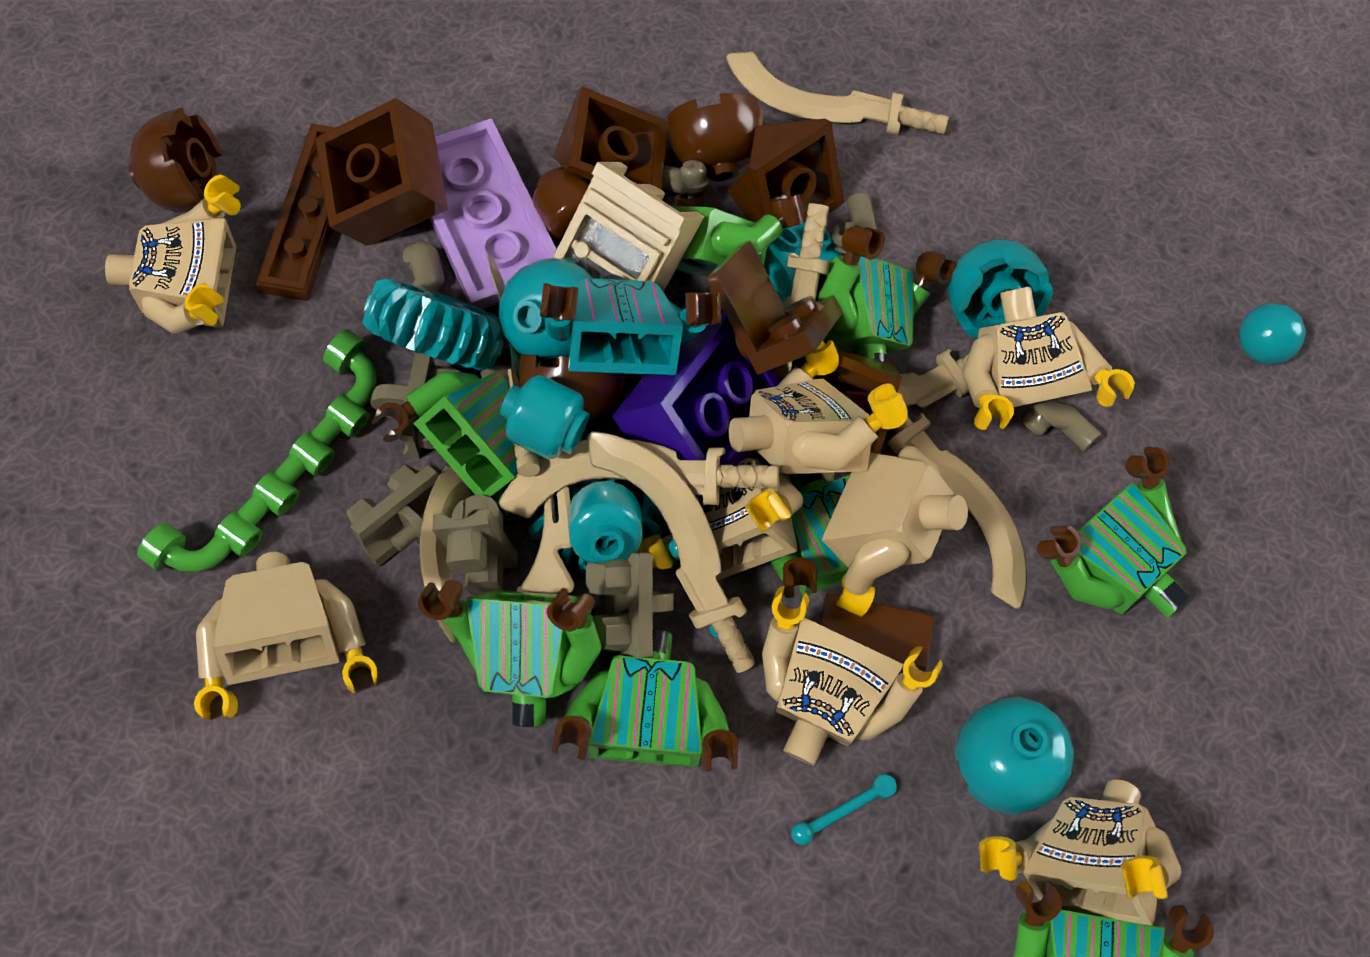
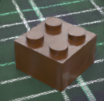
M395 98L315 138L330 228L368 246L448 210L432 121L399 99Z

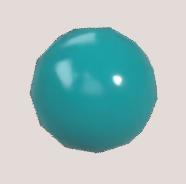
M1264 303L1246 314L1241 322L1238 338L1242 350L1252 360L1264 365L1283 364L1299 353L1303 346L1306 329L1302 317L1291 307L1281 303Z

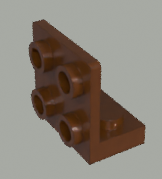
M751 241L740 244L708 275L710 292H720L721 312H725L735 331V341L738 350L745 359L750 360L757 375L814 353L842 315L834 295L815 302L813 296L805 297L785 309Z

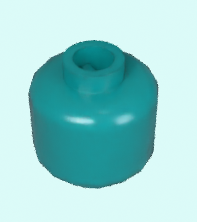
M540 375L531 377L523 387L516 384L512 385L500 409V415L507 418L506 436L508 440L546 459L557 458L563 451L571 454L582 438L590 417V413L583 410L584 399L579 392Z
M602 481L583 487L573 497L568 509V530L570 544L576 554L588 563H595L614 559L627 560L632 553L638 551L643 538L641 507L632 491L622 484Z

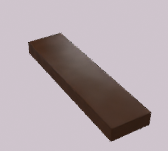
M311 123L256 282L259 293L309 301L332 230L328 222L315 138L335 127Z

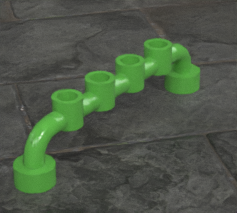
M345 329L330 342L324 353L323 362L341 375H345L352 370L356 376V383L346 395L341 394L330 404L325 413V418L311 433L306 432L298 438L292 446L288 458L275 472H268L260 479L253 490L252 496L238 512L234 511L222 520L215 531L214 537L206 546L195 551L183 549L186 544V536L168 522H164L152 529L143 539L137 550V557L155 571H161L170 566L181 572L198 573L213 568L224 560L231 551L240 557L247 556L263 536V531L255 526L269 510L279 517L286 514L296 503L300 495V491L293 486V483L305 470L315 477L320 476L335 457L336 452L328 445L342 431L348 437L354 438L369 421L370 412L363 407L369 402L375 390L377 373L372 361L364 354L367 347L366 341L351 330Z

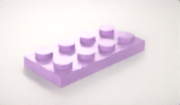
M492 118L435 137L448 210L430 218L468 303L481 309L492 307L500 302L488 265L489 250L505 286L507 281L520 268L544 258H552L557 250L533 205L532 199Z

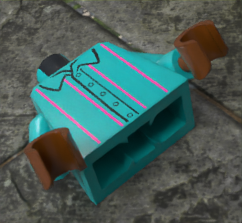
M611 274L601 279L579 280L578 288L554 286L544 283L540 317H545V329L552 339L566 341L571 338L569 371L676 375L680 345L687 344L703 331L707 325L721 324L720 292L685 293L686 308L682 310L667 299L658 284L652 281L624 280L619 275Z

